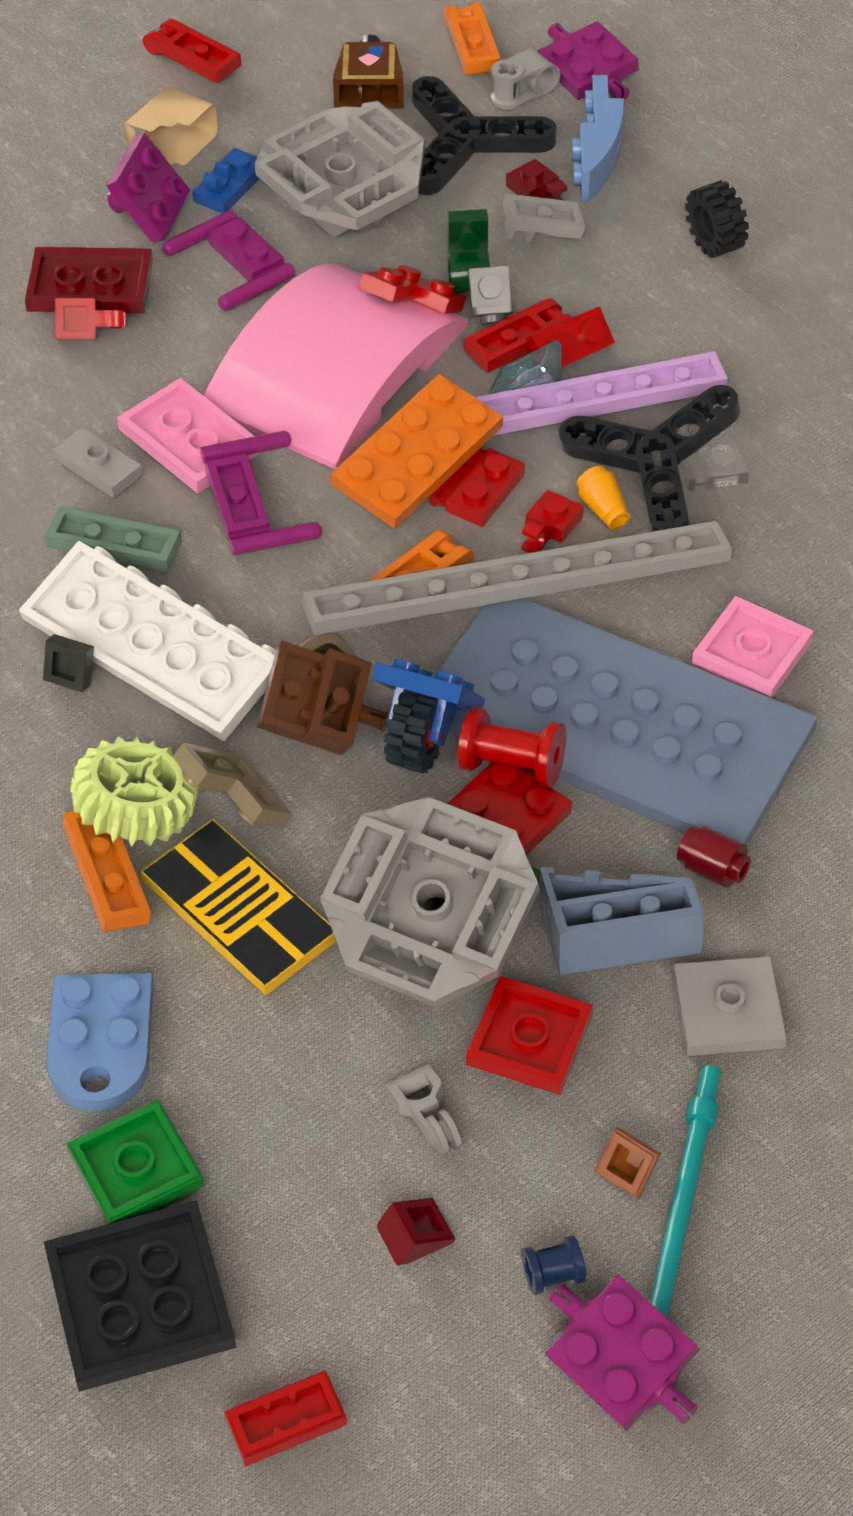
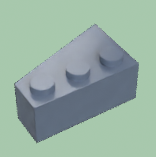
M539 867L540 909L560 975L702 953L704 910L692 878L630 874V880L600 878V871L585 870L584 877L555 875L553 867Z

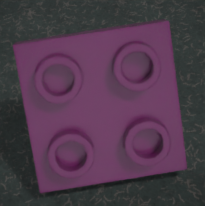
M145 133L133 137L106 184V187L110 190V193L107 195L110 208L118 214L126 210L152 243L163 240L166 237L191 191Z

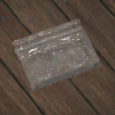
M686 424L680 427L677 433L681 436H692L699 431V427L695 424ZM730 425L679 464L688 492L695 491V486L706 485L707 489L748 483L749 470L733 425Z

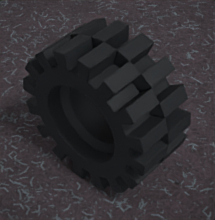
M722 180L694 189L686 197L688 203L685 204V210L689 212V215H686V221L691 223L692 226L689 229L690 234H695V244L697 247L701 246L702 253L704 255L708 254L710 258H716L744 247L745 241L748 240L749 236L745 231L749 229V223L744 221L747 213L746 210H742L740 207L743 202L740 197H735L736 190L733 187L729 188V183L726 181L722 182Z

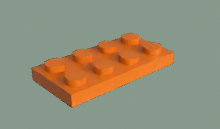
M438 374L330 474V484L393 529H396L503 427V416L441 374Z

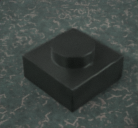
M53 634L46 640L43 680L84 692L91 686L94 646Z

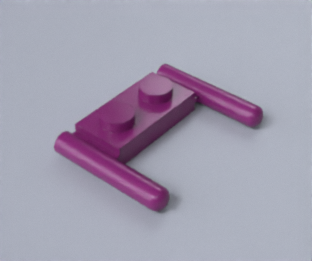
M232 209L162 244L164 254L172 256L207 238L209 239V244L248 281L218 298L219 307L225 311L295 277L293 266L289 262L285 263L284 257L241 217H237Z
M287 431L200 447L201 459L205 464L206 475L233 556L313 540L322 535V527L318 522L270 531V523L247 455L289 447L292 439Z

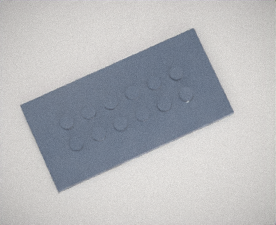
M524 598L485 605L439 669V671L462 677L463 681L475 685L473 692L485 698L483 708L489 714L491 724L542 734L544 728L550 723H563L566 727V749L558 780L680 832L686 833L692 826L699 829L708 827L745 845H748L816 730L818 716ZM456 711L449 734L460 738L463 722L468 712Z

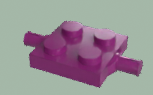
M596 21L572 34L563 29L559 23H555V26L552 24L549 27L548 35L555 42L537 50V52L559 68V83L577 100L585 97V90H592L593 75H607L608 91L615 98H624L625 100L628 97L629 89L620 81L639 70L638 58L601 23Z
M619 1274L597 1297L589 1300L586 1304L565 1283L560 1284L557 1290L570 1304L555 1291L552 1292L549 1301L554 1303L571 1320L566 1331L545 1352L546 1356L625 1431L633 1425L644 1411L659 1403H662L682 1424L690 1420L688 1414L675 1402L683 1406L692 1416L697 1411L698 1405L687 1398L675 1385L682 1369L700 1351L691 1339Z

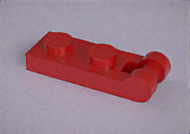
M172 18L163 22L160 25V30L150 31L142 40L145 49L150 54L157 55L160 53L215 83H219L242 66L240 53Z
M547 298L465 338L464 351L487 373H490L532 352L526 339L527 337L572 318V316L568 313L563 314L562 307L553 298Z

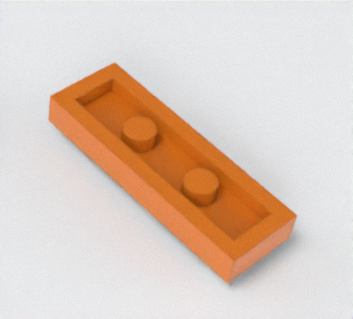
M74 811L65 812L62 825L102 931L107 932L148 925L151 910L122 837H119V839L112 843L110 834L95 835L93 825H82L80 813Z

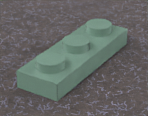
M64 506L59 507L45 534L47 548L69 552L78 541H81L93 549L96 546L105 549L118 563L168 573L182 543L180 530Z

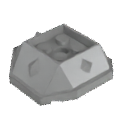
M378 101L362 103L361 107L344 106L326 109L264 140L259 156H257L255 161V173L258 178L291 205L292 211H297L301 215L310 217L335 238L351 229L357 231L371 223L380 224L384 216L418 199L425 152L424 138Z
M425 797L384 811L379 809L362 814L320 900L348 972L437 1008L500 975L540 888L516 830L431 797ZM440 897L445 899L444 904L435 911L422 909L424 903L431 898Z

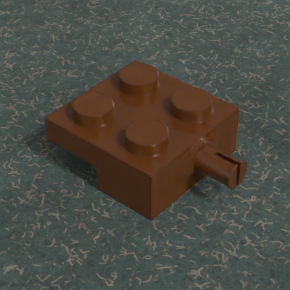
M282 640L276 648L257 728L343 755L353 744L358 722L382 730L387 721V711L363 705L372 662L330 648L325 654H321Z

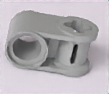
M531 48L525 49L505 60L497 61L491 67V76L495 79L494 90L490 94L491 103L498 109L512 110L537 97L547 95L557 86L560 79V70L556 65Z

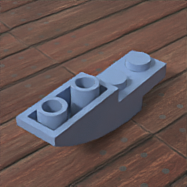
M607 75L592 76V90H585V113L592 114H586V122L580 123L579 138H572V161H579V163H573V186H580L581 202H589L601 190L613 172L620 154L624 98H609Z

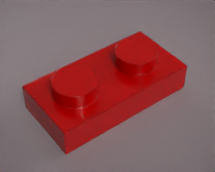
M600 306L526 338L541 375L557 370L615 343Z

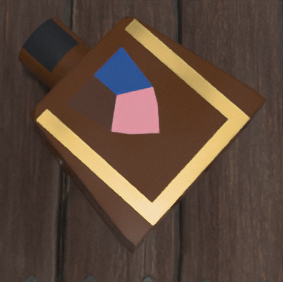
M371 34L363 36L360 42H347L343 44L333 74L334 108L344 106L361 107L362 103L378 101L387 109H404L403 72L396 44L393 42H381L377 36Z

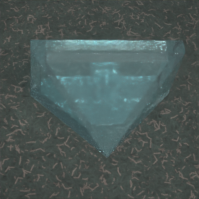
M555 340L501 368L488 395L561 381L562 345Z

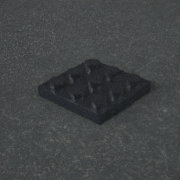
M197 1200L44 1241L79 1392L237 1348Z

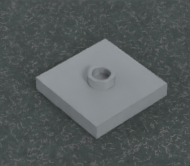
M770 956L674 964L673 978L687 1056L785 1048L787 1038Z

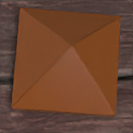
M617 1127L607 1144L595 1172L632 1196L639 1198L661 1153Z

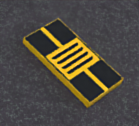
M214 819L141 871L142 881L265 996L336 942L330 924Z

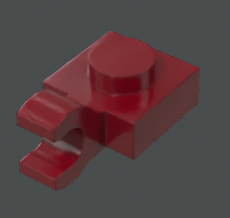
M536 159L506 174V187L517 195L563 200L560 194L567 191V185L559 179V176Z

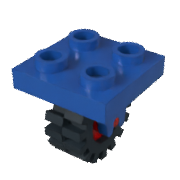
M394 658L392 666L377 662L372 680L395 691L386 727L389 732L385 734L384 742H387L384 748V754L387 755L385 760L395 766L419 773H427L428 769H431L434 765V759H437L440 754L439 747L445 744L456 711L468 712L473 706L483 708L485 698L474 693L475 685L463 681L462 677L437 670L435 677L432 678V672L420 669L421 666L396 658Z

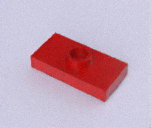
M326 1370L224 1411L226 1422L245 1467L347 1425V1417Z

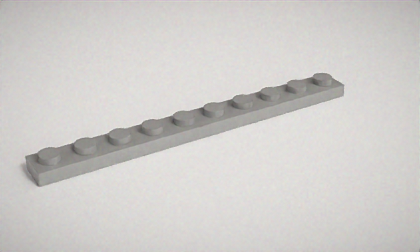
M711 521L303 592L302 606L313 634L320 635L730 562L732 547L718 522Z

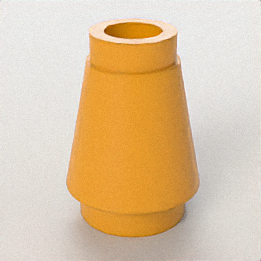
M595 466L585 471L576 482L579 489L578 497L607 524L609 529L616 530L621 528L630 520L631 514L628 511L615 474L612 471H607L604 466Z

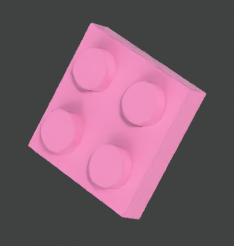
M735 596L693 652L692 665L773 698L811 645L814 631Z

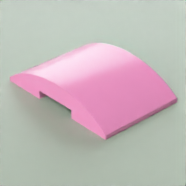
M338 263L318 265L288 282L253 316L220 363L207 387L204 397L242 427L253 433L265 435L280 431L289 432L292 442L286 448L335 470L381 422V408L417 369L425 372L467 327L468 318L456 313L443 314L412 300L390 302L359 288L362 273Z

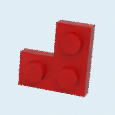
M399 265L398 269L380 267L379 271L363 273L359 285L360 289L390 302L412 300L443 314L462 312L466 296L454 292L455 286L439 279L428 281L420 277L421 271L406 265Z

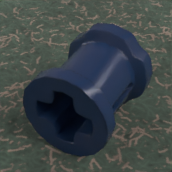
M573 1235L565 1237L562 1244L535 1251L532 1247L522 1248L521 1250L525 1276L529 1288L534 1295L542 1294L544 1287L569 1280H574L577 1284L586 1281L584 1258L579 1243Z

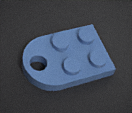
M152 973L54 975L47 1068L54 1091L70 1106L85 1111L110 1110L129 1101L142 1088L149 1068L154 987ZM94 1077H103L110 1081L109 1085L99 1092H89L83 1088L84 1084Z

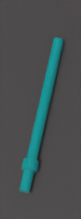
M711 1065L702 1067L696 1097L689 1101L685 1118L689 1128L649 1301L667 1319L709 1130L713 1129L716 1125L719 1105L715 1101L722 1072L719 1068Z

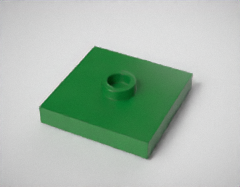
M159 1099L66 1143L73 1162L107 1224L148 1214L205 1186L201 1172Z

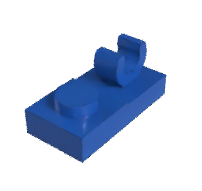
M233 148L220 162L217 161L215 163V167L210 174L207 172L204 174L203 181L192 191L193 202L219 213L230 210L260 179L255 173L257 156Z

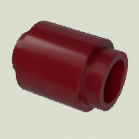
M694 826L690 827L681 839L677 850V860L685 863L686 870L725 888L730 887L734 882L740 883L747 875L751 864V857L747 856V845L708 827L701 829Z

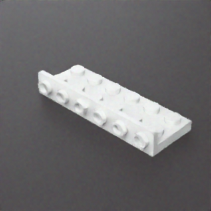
M81 541L74 545L18 610L23 620L49 636L56 634L94 646L93 662L222 741L228 738L266 691L276 652L275 649L266 644L260 647L249 641L248 636L238 627L232 624L225 627L215 621L213 615L204 607L198 604L191 607L186 604L170 587L166 585L157 587L150 583L148 578L136 567L129 565L125 568L116 563L113 556L99 546L93 549Z

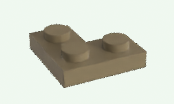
M182 743L173 755L174 760L184 771V779L192 787L200 791L209 789L229 795L238 805L239 815L249 824L256 827L265 825L282 828L292 815L243 755Z

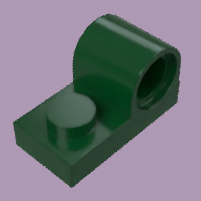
M487 209L447 211V270L449 283L455 286L454 292H469L468 269L490 267Z

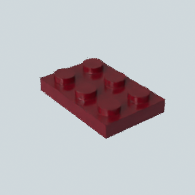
M35 247L25 295L27 312H55V298H96L97 310H123L126 314H145L153 263L152 249Z

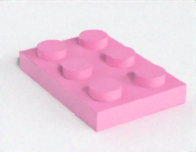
M182 378L177 379L117 417L118 429L197 494L210 486L205 471V464L201 459L200 447L254 437L253 434ZM260 453L247 455L248 459L251 460Z

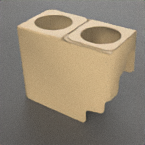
M169 85L124 123L128 146L133 137H135V129L132 126L143 129V133L160 150L170 165L173 163H178L182 166L187 165L216 137L218 132L215 104Z

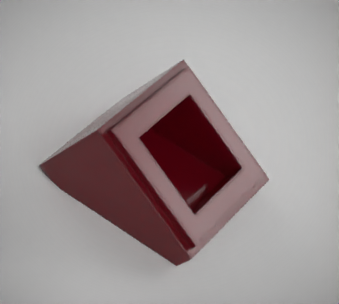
M433 1198L392 1202L377 1223V1229L397 1265L413 1262L449 1246L455 1241L453 1233Z

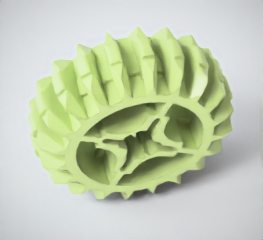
M119 736L113 744L101 740L97 748H88L86 754L78 760V764L74 768V775L70 786L74 812L80 813L82 825H93L95 835L110 834L112 843L119 839V837L127 839L131 847L136 840H143L147 845L151 846L156 838L167 842L172 833H181L182 828L193 815L198 790L184 779L183 769L173 758L172 747L160 749L156 746L155 740L149 744L141 743L137 736L132 742H125Z

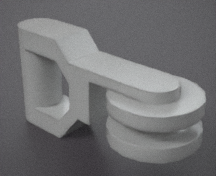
M430 1064L384 1085L386 1095L399 1115L411 1117L431 1147H435L439 1154L443 1155L449 1152L448 1144L453 1149L461 1146V1138L453 1119L446 1110L440 1111L439 1104L444 1096L443 1082ZM425 1087H428L431 1092L429 1096L420 1100L406 1098V1096Z

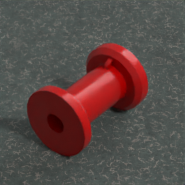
M473 706L465 717L458 744L459 767L462 770L474 771L482 764L483 760L532 769L535 772L536 780L541 786L552 787L558 779L564 760L566 727L563 723L552 722L544 728L541 734L491 724L490 716L484 708Z

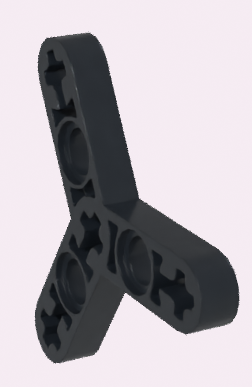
M424 76L415 80L412 85V103L414 107L439 134L424 152L419 194L432 195L442 190L474 153H542L555 147L557 127L552 119L541 116H474L441 79L434 76ZM451 112L454 115L442 116L439 113ZM496 133H508V134H511V135L501 137V136H496V135H494V134H496ZM449 153L455 156L443 158L439 157L438 155Z
M727 385L713 386L652 431L586 416L570 417L562 423L559 429L563 451L573 458L640 473L652 532L688 526L690 523L678 464L738 419L740 415L738 394ZM715 404H719V405H720V406H717V407L713 408V405H715ZM726 404H728V407H726V408H724V409L721 407V406H725ZM686 424H695L699 427V431L692 436L686 437L677 433L679 428ZM616 439H623L628 442V445L622 451L611 452L606 449L607 445ZM660 450L663 466L654 468L651 452ZM661 481H668L674 484L673 489L665 494H656L651 491L653 486ZM663 509H672L674 525L666 526Z

